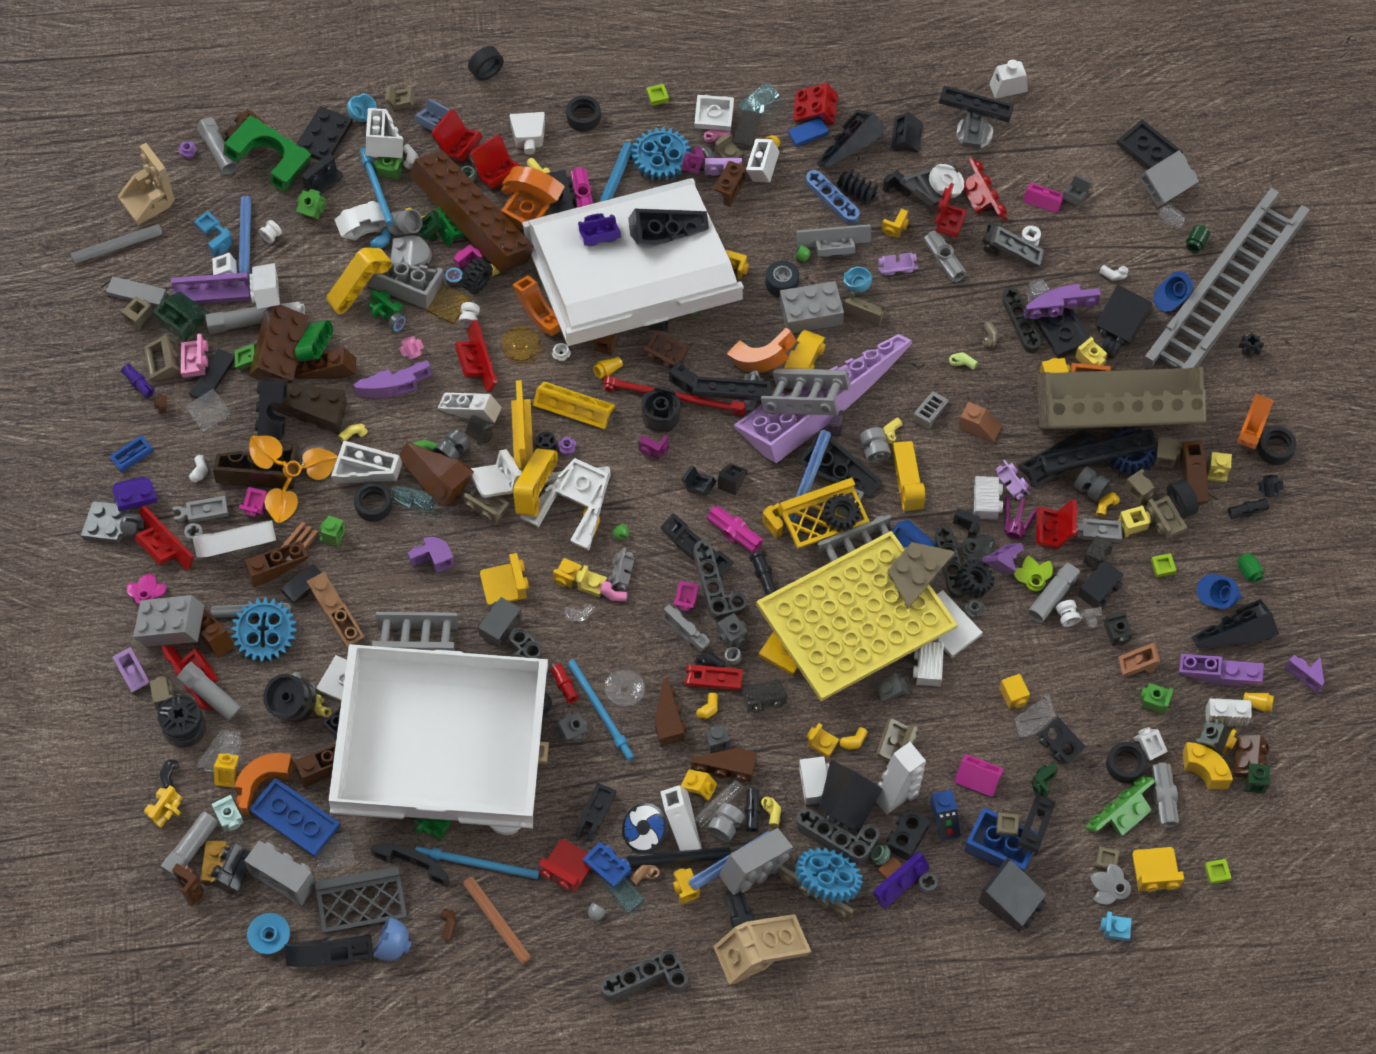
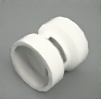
M471 302L463 303L460 310L462 314L459 316L458 323L462 327L468 328L473 320L478 321L477 316L479 315L480 307Z
M1066 600L1056 606L1057 613L1061 615L1060 621L1063 627H1070L1081 621L1080 614L1076 612L1077 606L1074 600Z

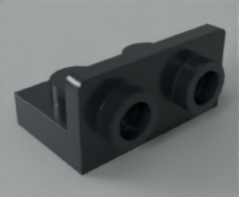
M330 153L302 174L304 188L308 191L310 189L321 192L320 196L344 177L343 173L336 168L335 158Z

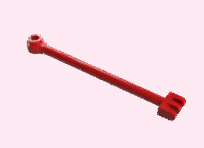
M605 376L602 383L603 389L608 392H614L615 389L619 388L640 393L654 390V387L624 382L612 376ZM675 392L680 401L731 411L732 415L736 416L745 415V404L743 402L732 400V403Z

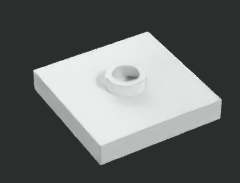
M335 655L316 688L317 692L342 702L346 659Z

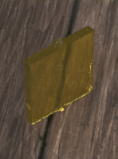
M443 285L427 308V312L437 316L439 320L443 319L454 324L461 314V305L465 302H470L471 299L459 293V290L455 291Z

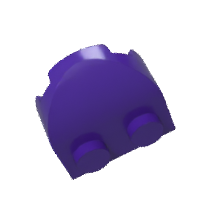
M603 213L592 214L584 217V222H578L580 238L584 246H595L599 242H613L617 238H621L616 218L612 214L609 217H604Z
M146 477L121 481L113 485V498L118 511L157 503L153 484Z

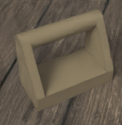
M164 335L144 347L150 381H158L181 375V353L178 340ZM163 350L166 367L156 372L153 351Z

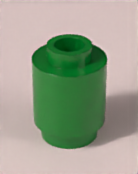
M1245 553L1237 559L1238 568L1247 582L1257 583L1263 578L1265 571L1254 555Z

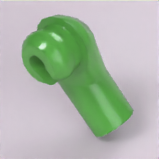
M428 440L412 443L427 448L434 452V448L437 443Z

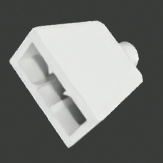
M1009 60L1007 64L996 67L989 84L995 99L1028 92L1027 75L1022 62Z
M544 112L510 114L511 130L516 147L524 148L525 154H534L535 147L543 145L545 131Z

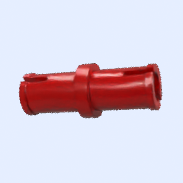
M561 663L553 665L550 671L557 681V688L562 691L568 704L574 703L578 700L579 696L572 686V679L567 676Z

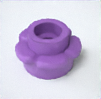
M183 142L178 151L184 158L190 159L195 156L197 148L193 142Z
M564 437L557 443V447L563 455L568 456L574 453L576 441L570 439V437Z

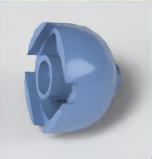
M388 917L380 933L381 937L379 942L377 941L373 956L384 961H395L401 957L403 952L408 953L412 941L408 940L409 931L407 927L399 920Z

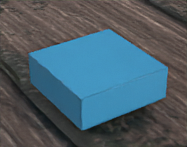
M209 211L193 221L194 225L205 236L216 229L215 226L220 225V222Z

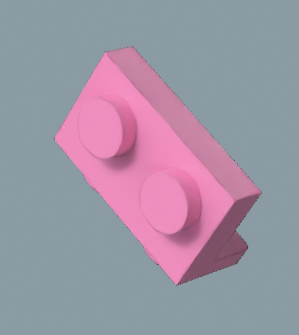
M197 334V341L181 343V375L183 378L205 375V367H208V358L206 356L208 342L203 339L202 334Z

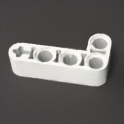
M272 520L192 537L197 557H209L276 540Z

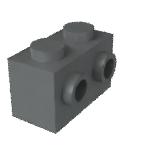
M500 597L497 602L495 601L491 605L486 618L483 617L478 624L479 636L500 648L522 618L521 608Z

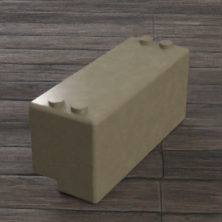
M1203 367L1038 373L1039 427L1041 429L1204 424L1206 422V389H1204Z

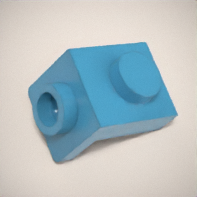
M219 224L215 226L218 236L208 243L210 253L214 258L224 254L233 245L231 233L227 228L223 229Z

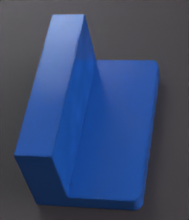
M908 519L898 522L892 530L903 548L908 547L911 542L936 546L934 541Z

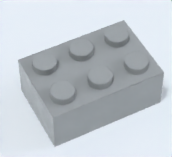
M836 281L780 290L779 303L785 327L792 333L802 332L804 329L809 331L843 325L844 311Z
M192 595L140 600L133 637L146 647L198 642L205 605Z
M776 828L730 854L719 877L733 895L740 891L744 893L754 883L760 884L767 879L768 875L779 873L784 862L789 859V853L793 846L782 832Z
M259 840L244 860L250 875L298 905L303 906L315 889L311 868L304 863L299 865L294 862V858L285 852L281 854L276 851L277 848L271 843H263Z

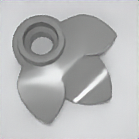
M1109 864L1107 873L1097 872L1090 876L1093 885L1099 890L1093 899L1096 903L1109 905L1116 899L1122 900L1127 898L1131 893V885L1124 879V873L1117 865ZM1123 885L1124 891L1118 892L1116 890L1117 886Z

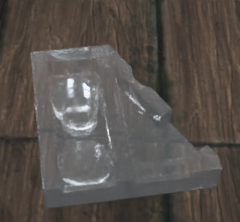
M1049 693L1045 694L1036 704H1032L1027 711L1015 717L1014 724L1019 740L1036 737V733L1053 717H1056ZM1051 728L1048 734L1056 733V731Z
M220 730L197 763V771H214V764L220 753L239 756L242 738L241 731Z

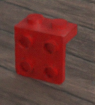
M828 83L798 90L795 94L793 120L798 122L820 116L828 126L835 124L838 101L837 92Z
M452 109L446 113L431 132L441 151H444L452 161L463 162L467 159L470 152L483 138L480 131L467 130L456 111Z
M499 135L494 136L470 152L480 181L491 189L499 187L513 167L520 166L510 159L504 141Z
M950 183L949 188L944 189L942 199L939 201L937 209L939 213L936 215L934 224H937V233L957 238L967 210L950 205L954 184Z
M1070 500L1058 511L1041 506L1037 509L1036 545L1058 550L1077 534L1076 516L1078 508L1076 500Z
M561 839L548 859L542 858L539 862V873L545 879L556 882L562 889L576 893L590 871V868L583 863V858L588 852L565 839Z

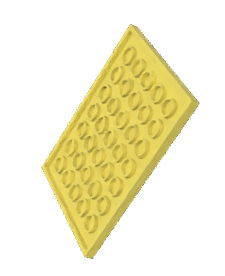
M892 531L756 601V606L820 701L938 639L958 626L930 585H928L909 609L905 607V601L901 594H898L894 582L891 581L887 574L890 566L905 550Z

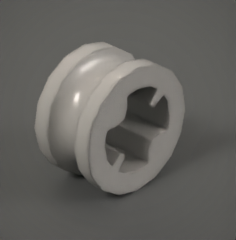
M191 523L185 527L184 533L190 543H193L192 537H195L191 536L193 530L197 531L195 536L203 535L202 528L197 523Z

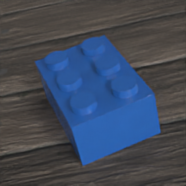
M983 807L966 842L964 851L997 867H1000L1008 857L1025 872L1033 853L1030 854V850L1025 852V848L1021 850L1022 847L1017 848L1024 826L1019 824L1017 837L996 835L998 813ZM1030 829V832L1038 834V832Z

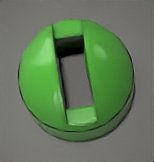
M800 245L795 259L806 261L810 257V250Z
M623 523L615 528L612 534L616 539L623 541L625 540L624 536H629V530Z

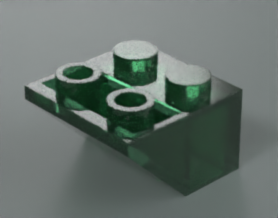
M182 292L165 297L152 311L157 322L184 342L206 319V314H210Z

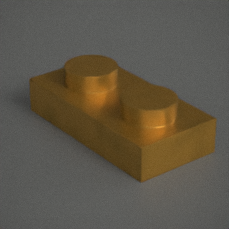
M206 841L201 875L202 883H210L212 879L210 873L213 867L219 864L221 859L219 853L224 846L228 845L227 841Z

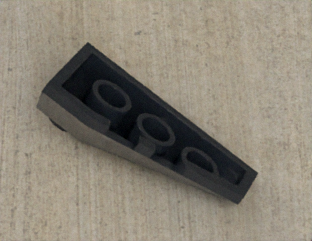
M857 109L842 126L844 131L835 136L834 145L826 149L817 164L826 168L879 140L887 128L875 113Z
M635 208L628 218L630 236L637 245L657 246L709 229L707 211Z
M819 435L798 459L806 468ZM830 437L816 475L835 483L853 478L854 488L870 497L882 481Z
M1259 599L1237 609V614L1230 618L1225 616L1222 618L1221 624L1217 626L1211 625L1191 638L1197 648L1267 641L1278 635L1279 631L1272 613L1263 601Z

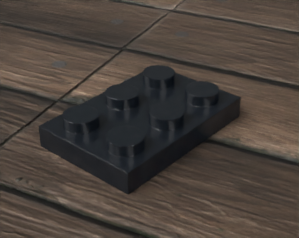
M320 106L296 145L305 148L311 153L312 158L319 161L329 153L333 156L351 127L353 119Z
M1143 119L1117 140L1119 147L1147 169L1180 150Z
M1064 308L1062 315L1057 317L1047 316L1034 319L1057 358L1077 350L1080 345L1090 338L1073 309Z

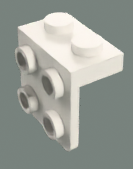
M507 449L499 450L496 465L471 468L474 471L471 480L484 498L511 494L522 471L517 467L514 458Z

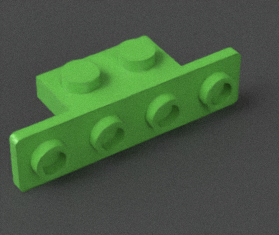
M1144 776L1135 780L1134 785L1130 789L1121 792L1116 801L1107 804L1102 813L1093 816L1089 820L1090 823L1085 826L1087 831L1097 832L1106 823L1110 822L1117 834L1123 836L1152 811L1141 793L1149 788L1155 780Z

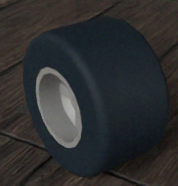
M784 260L775 261L770 264L766 270L765 277L767 290L772 295L780 297V290L797 288L799 285L798 268L793 263Z

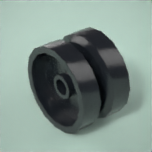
M280 674L272 678L266 685L263 700L267 711L274 717L289 722H300L309 717L313 712L316 704V692L308 681L294 675Z

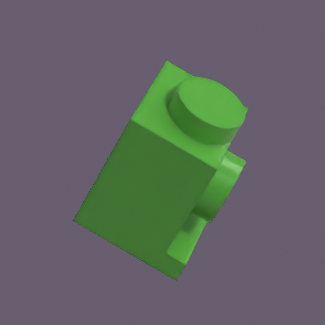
M403 156L402 158L376 157L374 168L377 169V175L399 180L404 168Z
M328 515L327 519L320 526L319 532L321 537L319 541L338 547L346 531L343 520Z
M1149 683L1147 688L1143 687L1140 699L1143 702L1141 707L1165 715L1173 689H1166Z

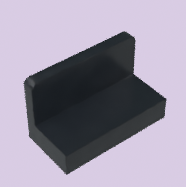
M910 112L895 117L891 148L897 151L907 146L915 153L919 152L922 121Z

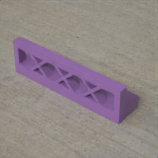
M247 272L171 278L175 306L251 300L250 281Z

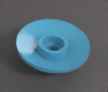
M265 913L259 915L249 925L247 931L248 942L258 953L266 955L277 953L289 941V925L278 914ZM269 933L274 934L271 939H267L266 936Z

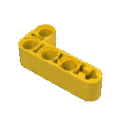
M363 248L359 250L326 297L333 310L338 315L346 312L374 273L382 274L392 267L391 260L381 248Z
M913 442L892 443V454L902 509L904 512L923 510L925 487L923 483H920Z
M537 448L514 485L513 494L517 515L538 516L540 510L539 494L556 467L558 460L557 451Z

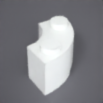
M375 201L343 210L341 215L335 219L341 237L357 240L367 233L381 232L383 227L387 226L379 203Z

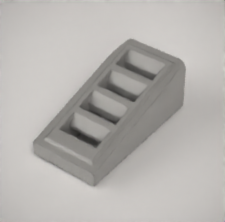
M932 391L915 411L912 421L929 430L949 403V400ZM933 398H935L936 400H938V401H940V402H942V403L939 404V403L935 402V401L933 400ZM931 403V404L935 405V406L938 407V408L936 409V408L932 407V406L929 405V404Z

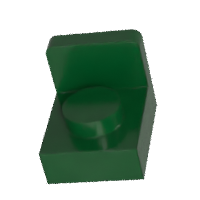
M432 210L423 217L420 229L421 237L434 242L437 240L436 232L442 228L438 212Z
M1250 763L1248 766V777L1244 783V792L1265 794L1270 785V766Z

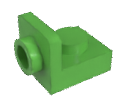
M255 344L234 351L235 368L242 370L251 366L256 348Z

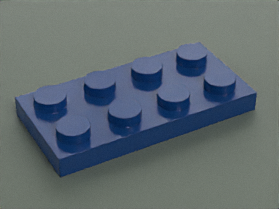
M276 778L249 808L250 813L314 858L341 826L340 822Z

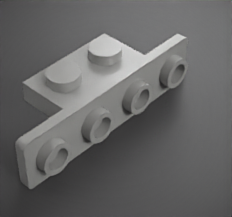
M868 224L798 230L796 232L797 248L799 249L800 245L807 248L816 247L818 257L855 253V244L871 242V226Z

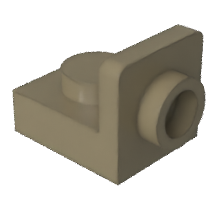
M730 134L720 137L715 142V153L719 158H743V153L732 143V136Z

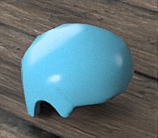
M365 93L353 96L347 103L348 114L353 120L358 122L367 121L368 108H377L374 99Z
M858 266L844 273L843 282L850 292L856 294L864 293L871 286L872 275L866 268Z

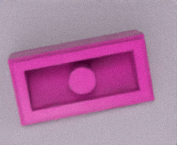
M1030 183L1026 189L1023 201L1058 213L1064 199L1062 198L1063 193Z

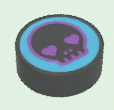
M458 267L447 269L445 272L446 283L450 286L460 285L463 271Z
M399 312L393 314L388 322L389 329L399 332L406 323V317Z

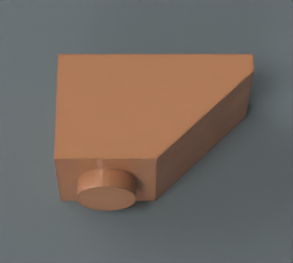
M971 402L967 403L959 423V429L993 443L1002 428V425L987 409Z

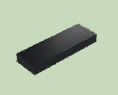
M218 348L208 363V367L205 368V375L199 377L189 395L207 404L234 363L235 355Z

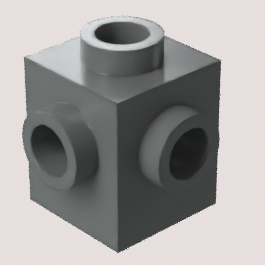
M733 613L717 623L718 637L723 645L727 644L729 648H738L747 640L748 627L744 621H740Z
M570 712L561 716V720L552 726L560 745L569 741L572 744L582 740V735L588 731L586 720L581 717L579 712L574 715Z

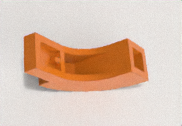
M518 166L513 167L509 175L504 179V186L501 192L508 195L515 191H526L549 205L558 200L565 186L540 170Z
M527 275L512 284L522 307L535 326L544 335L548 333L553 336L559 333L561 328L554 311L543 298L538 283Z
M785 328L771 343L764 347L752 348L739 340L727 352V355L732 363L743 371L752 372V370H756L759 373L777 368L789 359L786 352L794 346L797 340L792 332Z
M1255 394L1237 440L1238 444L1256 449L1274 400Z
M271 753L260 756L251 761L241 771L234 786L238 795L236 806L239 807L241 815L250 816L249 808L252 806L255 791L262 783L274 778L290 781L294 764L291 754Z

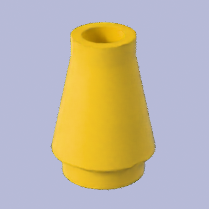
M617 356L596 362L593 370L597 378L604 379L605 376H610L622 367L623 363L620 357Z
M1245 692L1243 700H1251V707L1266 713V711H1272L1274 696L1269 695L1270 693Z

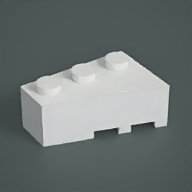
M368 108L365 156L402 158L403 137L398 134V129L394 127L393 120L387 109Z
M343 441L331 477L335 484L397 481L403 463L399 455Z

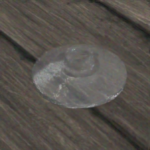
M618 669L612 672L605 682V694L617 706L628 707L635 705L642 699L645 693L644 679L638 672L632 669ZM627 688L629 691L623 693L621 690Z

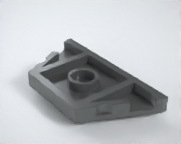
M955 161L946 163L954 168L956 167ZM933 168L905 176L900 180L903 186L931 207L939 205L942 196L931 187L929 182V174ZM960 193L955 198H951V200L959 198L962 193Z

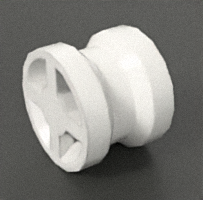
M269 220L265 227H261L258 230L260 236L270 244L275 241L276 236L282 234L281 228L272 220Z
M1027 226L1023 229L1021 238L1038 246L1041 231L1036 226Z

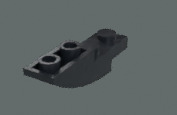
M371 935L329 941L325 938L284 944L286 966L292 967L341 965L353 963V960L373 958Z

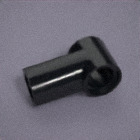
M740 891L735 895L732 892L726 894V900L731 913L732 928L748 921H754L744 893Z

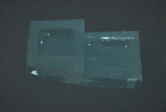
M768 82L746 97L739 104V108L750 119L763 112L764 106L779 99V93Z
M394 486L392 488L393 499L408 508L413 503H416L430 512L434 507L433 497L426 493L407 487Z

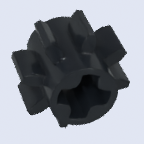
M1253 333L1248 336L1243 335L1238 346L1242 348V355L1245 354L1250 358L1255 354L1259 356L1264 345L1263 342H1260L1261 336Z
M1265 475L1262 482H1258L1259 491L1264 493L1265 497L1279 496L1280 490H1284L1283 481L1278 479V475Z

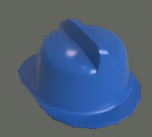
M1174 272L1155 290L1154 303L1156 307L1165 312L1174 310L1193 293L1194 282L1185 272Z
M1208 574L1197 585L1199 600L1208 606L1227 609L1235 605L1243 597L1240 594L1238 585L1229 577Z

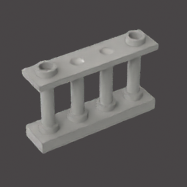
M775 368L773 377L776 389L772 396H761V402L765 413L838 415L835 396L838 390H849L851 384L847 370ZM784 388H794L790 397L781 396ZM802 389H812L808 397H799ZM820 389L830 390L826 398L817 397Z
M890 514L878 516L869 523L819 541L817 553L826 552L832 562L838 559L833 548L845 545L848 553L855 550L851 541L862 538L865 544L872 541L869 534L880 531L882 535L888 533L887 527H890L891 523Z
M376 612L377 629H382L380 641H372V646L455 651L454 642H449L450 629L458 630L457 613ZM390 629H402L401 641H389ZM410 629H422L421 642H409ZM430 629H442L441 642H429Z

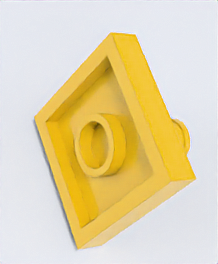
M773 631L759 652V657L794 676L798 667Z

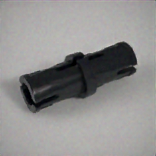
M1266 498L1252 502L1245 501L1241 505L1228 507V516L1231 520L1246 515L1248 517L1253 516L1254 513L1269 510V503Z
M750 788L746 790L747 801L744 808L746 831L757 832L759 831L758 822L759 814L761 813L759 790ZM752 803L754 804L753 817H751Z

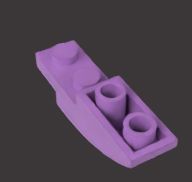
M1079 284L1051 290L1026 305L1024 318L1057 317L1062 315L1064 308L1073 309L1081 306L1092 307L1098 305L1101 295L1099 288L1080 290Z
M428 360L417 362L405 370H399L393 375L389 369L379 371L374 376L361 379L355 383V393L357 397L385 398L418 389V381L432 376L431 367Z
M1181 654L1179 674L1205 682L1242 687V684L1263 685L1264 663L1226 661L1219 656Z

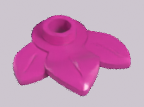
M146 574L139 579L138 583H128L126 589L128 596L134 598L136 604L140 605V600L156 599L163 596L167 586L166 584H157L155 576Z

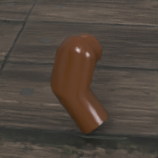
M444 909L441 913V919L445 920L446 923L441 937L452 940L456 927L455 912Z

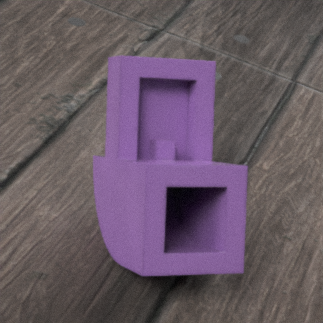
M437 537L423 538L424 546H417L408 552L412 567L431 560L436 573L455 566L454 557L445 541Z

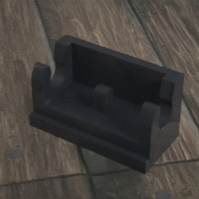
M679 361L669 371V381L686 393L693 395L694 376L698 375L685 368L683 362Z

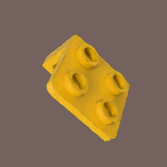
M517 553L509 554L510 564L480 571L488 606H491L495 601L497 602L500 597L509 602L527 598L526 589H529L527 577L522 575V571H525L522 559H518Z
M1172 847L1133 851L1132 857L1138 891L1153 892L1161 889L1174 890L1181 887L1184 875L1183 871L1178 872L1175 852Z

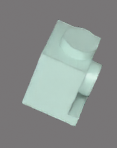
M231 795L212 804L224 832L236 830L244 823Z

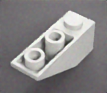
M444 393L437 409L479 423H495L502 407L491 394Z
M680 785L661 791L665 813L680 851L702 849L688 791Z

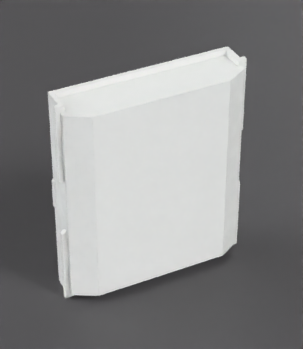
M693 178L522 222L524 236L534 246L531 257L567 346L663 322L671 318L743 299L742 289H744L741 281L737 282L729 257L708 212L709 229L657 246L637 245L630 236L628 218L635 208L707 211L695 187ZM597 213H603L604 217H609L611 214L614 215L616 224L621 232V238H617L613 242H599L595 246H584L580 238L578 222H584V217Z
M349 644L329 793L330 814L397 819L416 817L456 820L463 824L533 829V810L548 659Z

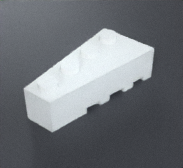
M911 742L893 753L887 765L888 769L881 776L883 783L879 782L877 784L883 790L876 802L886 814H889L908 799L912 801L919 795L926 760Z

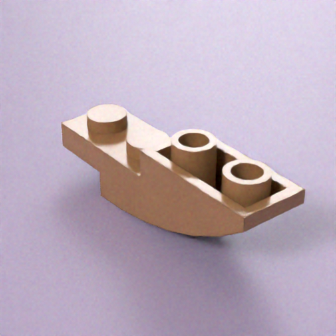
M325 572L308 580L307 584L315 596L318 605L345 646L348 648L349 644L353 645L364 639L363 633L345 603L343 604Z

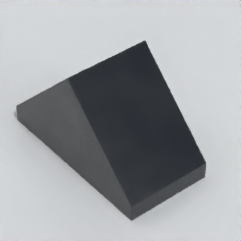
M732 463L728 464L719 472L718 489L736 496L748 470Z

